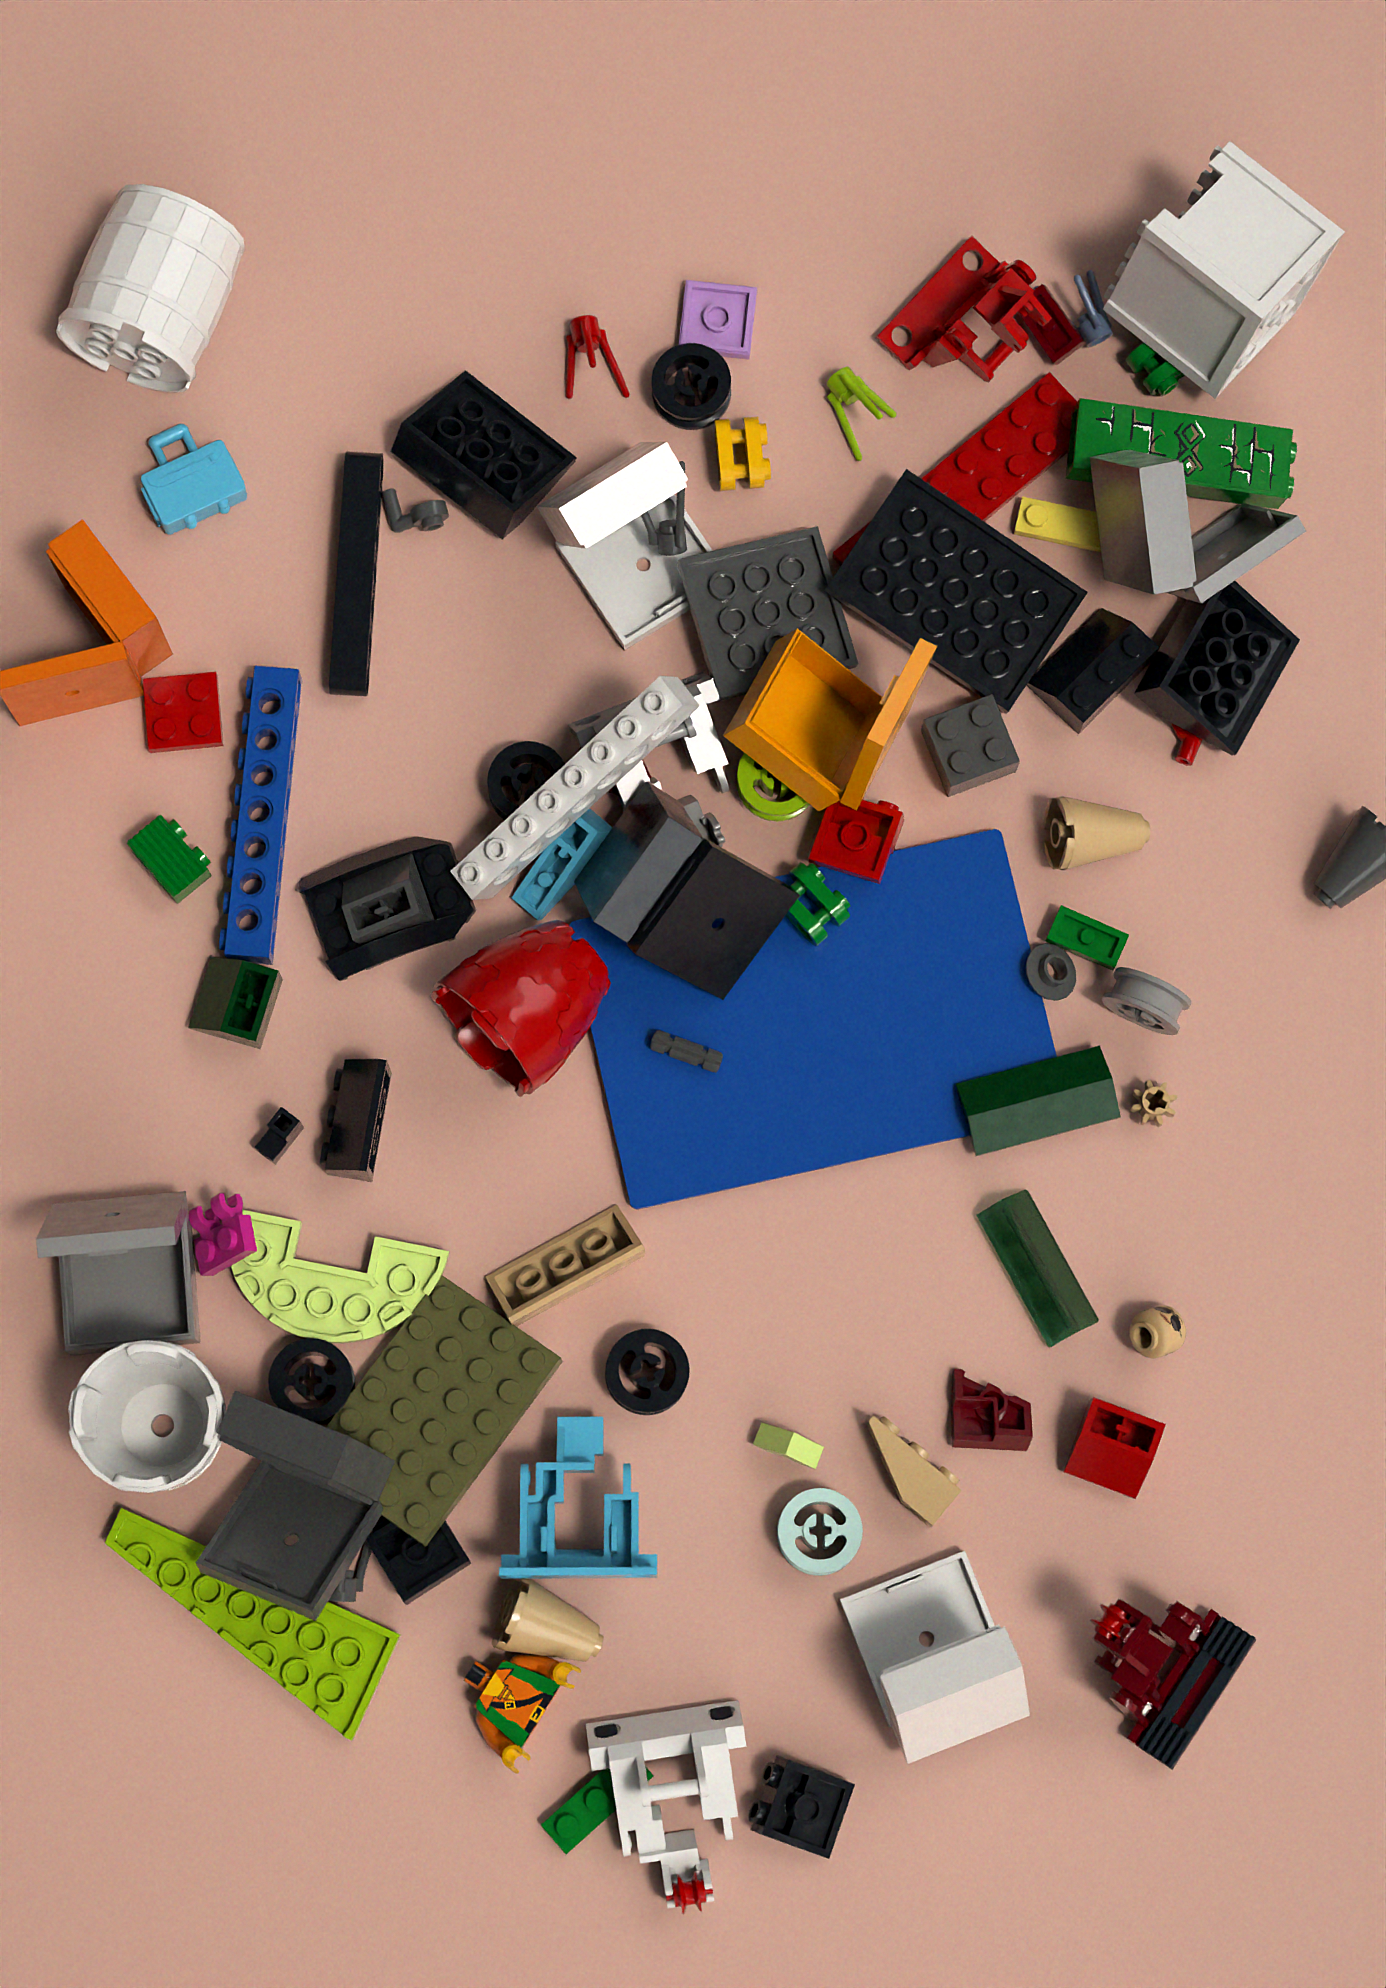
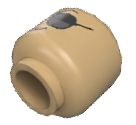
M1159 1305L1139 1312L1132 1319L1130 1338L1133 1346L1141 1355L1155 1359L1176 1352L1183 1346L1186 1339V1326L1178 1311L1170 1306Z

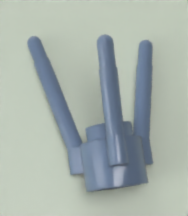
M1089 270L1087 271V277L1096 309L1080 275H1075L1074 281L1087 313L1078 318L1080 324L1078 328L1073 322L1072 324L1086 342L1087 347H1093L1107 340L1113 335V332L1111 330L1112 325L1106 312L1103 310L1104 305L1094 272Z

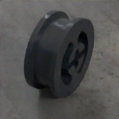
M698 343L677 345L666 351L654 366L651 378L653 402L660 416L669 424L685 430L706 428L714 424V420H719L728 409L731 400V374L724 358L714 349ZM683 368H688V379L691 385L698 387V398L701 405L695 406V394L690 386H685ZM675 372H677L675 376V383L673 385H667L669 378ZM716 388L717 390L712 398L705 402L708 397V390Z
M533 741L514 743L503 749L492 761L487 777L488 794L493 809L504 821L520 806L512 803L504 795L502 787L510 785L514 798L519 802L523 792L522 783L527 784L532 776V764L523 763L541 765L552 776L565 765L560 755L549 746ZM538 768L534 777L535 787L530 786L524 795L525 801L545 783V777L540 768Z
M656 1329L635 1330L619 1339L611 1349L605 1368L606 1385L612 1398L625 1410L638 1415H656L670 1409L682 1397L689 1380V1361L683 1347L671 1335ZM646 1346H653L663 1350L670 1357L675 1369V1379L667 1391H663L659 1387L665 1374L664 1368L653 1374V1381L648 1382L646 1377L635 1379L633 1382L634 1386L640 1390L648 1391L650 1394L649 1398L643 1399L632 1395L625 1389L620 1379L619 1366L627 1354H633L635 1357L630 1368V1376L641 1371L642 1363H647L649 1368L660 1365L661 1359L658 1356L646 1353L644 1350Z
M316 1338L301 1339L282 1349L274 1359L268 1377L270 1395L279 1409L319 1425L329 1423L335 1414L344 1407L356 1385L355 1374L347 1357L335 1345ZM308 1356H321L332 1361L336 1371L334 1374L328 1375L320 1365L314 1364V1374L321 1380L320 1384H315L314 1397L317 1400H321L333 1388L336 1389V1392L332 1399L321 1407L314 1409L298 1407L292 1403L288 1394L291 1390L295 1389L304 1399L310 1401V1390L303 1384V1381L310 1379V1367L307 1364H303L295 1371L294 1375L289 1376L288 1373L292 1366L300 1359Z

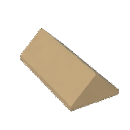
M616 1204L485 1276L509 1322L517 1327L644 1257L645 1248Z

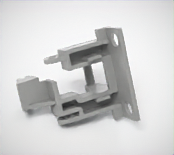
M701 672L681 680L700 707L656 747L681 738L692 770L699 774L711 769L716 784L723 794L729 791V785L722 766L727 765L728 761L707 708V704L720 700L713 678ZM634 699L568 724L570 732L577 737L581 749ZM642 760L614 785L623 812L631 803L630 800L635 798L646 781L662 790L659 781L655 777L649 779ZM692 795L677 800L683 805L701 836L723 847L726 841L715 816L711 813L703 815L698 800Z

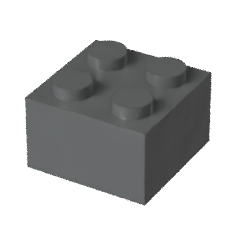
M993 694L926 718L923 721L921 733L947 797L1017 771L1020 760Z

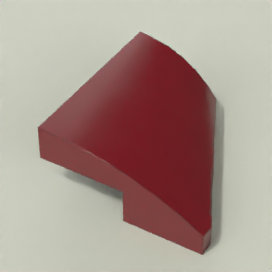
M954 1369L952 1373L951 1397L952 1447L1027 1451L1033 1438L1031 1403L1017 1396H1008L999 1387L987 1383L985 1387L964 1377L966 1371Z

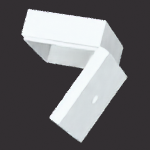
M640 442L536 506L556 539V549L624 651L690 610L677 562L681 558L713 551L685 509L684 527L687 551L679 555L665 556L659 554L658 545H649L648 532L641 515L648 511L655 530L659 529L661 521L676 519L677 497L675 494L687 487L685 481L688 478L667 442ZM639 560H648L651 564L650 568L647 571H640L636 566Z
M965 1551L839 1600L887 1724L893 1728L907 1764L1030 1716L1023 1666L1006 1627L1001 1628L999 1624L994 1625ZM924 1631H929L934 1636V1642L928 1647L923 1646L919 1641V1636Z

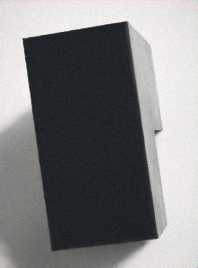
M280 1107L267 1124L268 1131L255 1146V1149L275 1165L304 1129L300 1120L283 1107Z

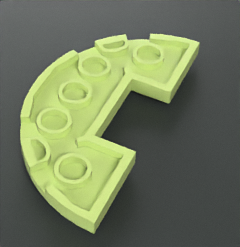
M242 1210L243 1215L251 1216L257 1251L231 1265V1269L236 1282L249 1302L274 1325L304 1339L316 1338L329 1343H352L377 1337L404 1323L412 1315V1312L424 1296H429L434 1290L441 1275L444 1273L450 1252L375 1236L367 1273L295 1259L302 1227L301 1221Z

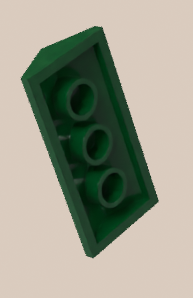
M1100 1045L955 1085L976 1156L1121 1117L1113 1078Z

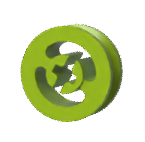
M745 753L742 755L737 772V791L741 801L751 813L768 821H786L797 817L809 807L810 804L799 795L784 802H772L761 797L756 792L754 786H760L766 795L773 797V775L764 768L756 769L755 765L757 762ZM782 782L780 787V798L785 797L791 791V789L788 788Z

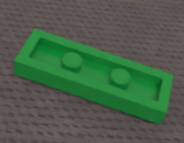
M645 1766L647 1781H649L654 1775ZM610 1768L600 1771L541 1824L566 1855L616 1811Z

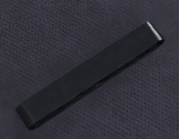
M345 453L329 676L330 695L368 696L383 485V453Z

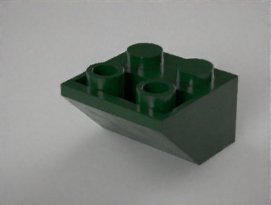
M211 957L188 1028L261 1049L283 981L280 972L244 960Z

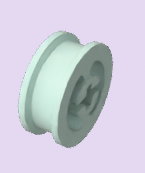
M826 1488L809 1489L793 1497L783 1509L777 1525V1541L784 1558L794 1568L809 1575H829L841 1570L856 1555L862 1541V1522L856 1507L841 1493ZM808 1506H829L836 1510L843 1518L844 1524L838 1525L831 1516L827 1514L822 1516L823 1529H829L830 1534L825 1535L823 1538V1550L829 1548L836 1538H842L845 1542L844 1548L834 1557L823 1560L813 1559L804 1555L796 1546L795 1540L802 1539L810 1549L816 1550L817 1548L816 1535H810L809 1530L814 1529L816 1526V1514L811 1515L803 1526H797L794 1522L796 1515Z

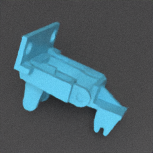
M557 1417L556 1462H536V1495H529V1485H531L529 1464H521L520 1555H501V1568H499L501 1579L657 1578V1554H639V1492H631V1463H623V1494H604V1549H556L555 1504H564V1473H595V1456H604L603 1417Z

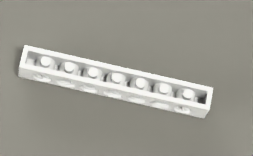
M659 676L450 872L472 900L492 899L700 707L699 703L678 677Z

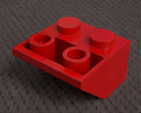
M1093 1397L1087 1403L1063 1472L1136 1499L1152 1465L1166 1424Z

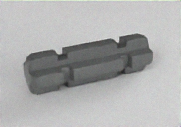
M661 1030L655 1031L650 1043V1048L653 1051L661 1054L668 1052L672 1058L695 1066L701 1064L703 1069L711 1072L719 1070L723 1060L721 1052L711 1048L707 1051L700 1044L678 1036L675 1039L671 1038V1034Z

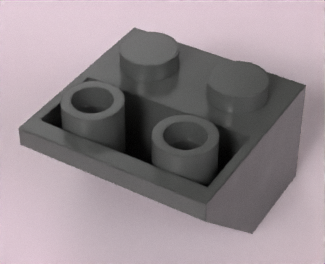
M411 853L343 882V913L352 940L361 946L398 931L434 920L413 854Z

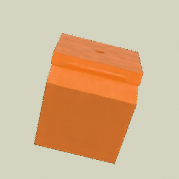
M83 519L47 543L49 549L46 550V553L64 588L107 645L0 671V696L19 726L144 696V689L141 677L173 655L157 617Z

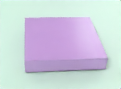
M686 280L679 345L685 343L703 344L717 351L722 357L750 360L757 287Z

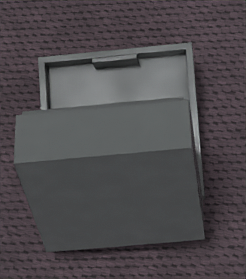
M234 1391L217 1431L221 1435L219 1441L261 1460V1463L196 1564L199 1571L203 1574L316 1621L381 1516L383 1507L379 1498L395 1460L347 1435ZM289 1535L299 1537L294 1545H286L284 1542Z

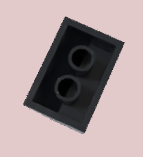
M1101 608L1029 680L1027 686L1076 733L1080 734L1153 661L1159 646L1132 621Z
M345 1059L343 1069L337 1068L333 1086L334 1091H339L337 1105H330L327 1117V1127L332 1128L330 1143L323 1142L320 1156V1164L325 1165V1171L328 1175L367 1182L373 1181L392 1075L387 1060Z

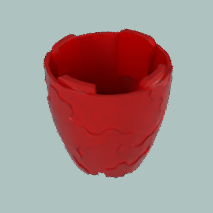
M553 920L525 928L478 950L476 954L464 959L460 965L434 985V991L430 995L437 1004L441 1005L445 1014L457 1029L455 1034L456 1041L480 1068L484 1070L492 1069L499 1077L514 1087V1091L519 1097H522L524 1094L530 1095L542 1084L547 1083L562 1067L586 1035L598 1013V1007L611 984L607 966L597 952L585 939L573 940L571 936L575 933L574 929L562 920Z

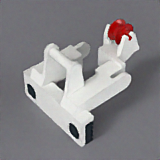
M739 1701L586 1724L592 1771L606 1768L611 1770L623 1856H631L630 1848H632V1843L628 1831L635 1830L640 1864L661 1861L667 1907L681 1906L682 1914H685L687 1905L695 1904L699 1911H702L701 1903H706V1900L707 1902L714 1901L708 1859L699 1860L695 1831L692 1829L664 1834L660 1805L651 1806V1802L699 1794L703 1820L722 1817L725 1840H733L730 1818L738 1817L729 1749L746 1747ZM694 1753L697 1778L648 1786L645 1768L646 1760Z

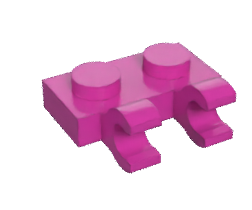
M219 1193L212 1197L210 1201L211 1208L205 1211V1217L202 1206H197L189 1211V1222L200 1234V1237L194 1240L195 1256L198 1260L200 1276H214L257 1251L251 1216L243 1215V1201L240 1194H234L227 1198V1204L224 1193Z

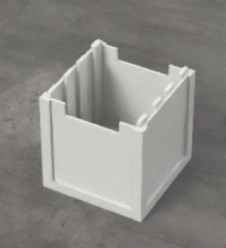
M1231 141L1223 148L1218 145L1214 148L1209 158L1211 162L1208 164L1213 170L1211 173L1206 169L1202 171L1196 183L1203 187L1201 192L1196 188L1192 190L1186 201L1192 207L1186 213L1182 211L1177 218L1164 208L1151 222L1146 219L1142 221L1136 232L1141 236L1138 244L1136 245L1133 242L1129 246L1125 257L1129 259L1128 263L1123 261L1115 273L1120 278L1117 285L1111 284L1103 296L1108 300L1103 308L1105 312L1214 399L1220 395L1296 314L1345 233L1344 230Z

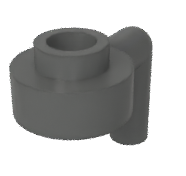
M388 489L382 492L390 527L396 533L413 527H422L423 531L436 530L443 527V521L449 518L444 500H434L419 504L410 510L411 513L402 516L396 490Z

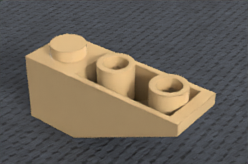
M873 1416L868 1421L867 1427L901 1504L927 1526L932 1527L962 1491L956 1486L959 1479L944 1466L937 1470L927 1461L930 1456L929 1453L916 1442L912 1441L909 1445L897 1436L901 1430L889 1419L883 1416L878 1420Z

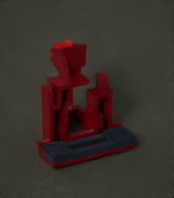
M1119 1598L1115 1605L1110 1603L1109 1607L1100 1604L1104 1613L1100 1620L1091 1619L1090 1621L1095 1625L1093 1629L1096 1632L1093 1637L1094 1641L1105 1648L1106 1651L1102 1657L1098 1655L1094 1663L1112 1675L1111 1680L1116 1682L1121 1688L1118 1693L1113 1691L1109 1698L1127 1718L1136 1723L1127 1739L1173 1770L1255 1644L1256 1638L1234 1625L1231 1621H1228L1225 1617H1220L1212 1609H1210L1203 1620L1200 1615L1178 1601L1174 1605L1170 1603L1167 1607L1168 1616L1161 1627L1153 1623L1149 1616ZM1174 1648L1182 1655L1157 1691L1156 1689L1161 1682L1157 1675ZM1119 1659H1121L1122 1662L1118 1667H1116L1115 1664Z

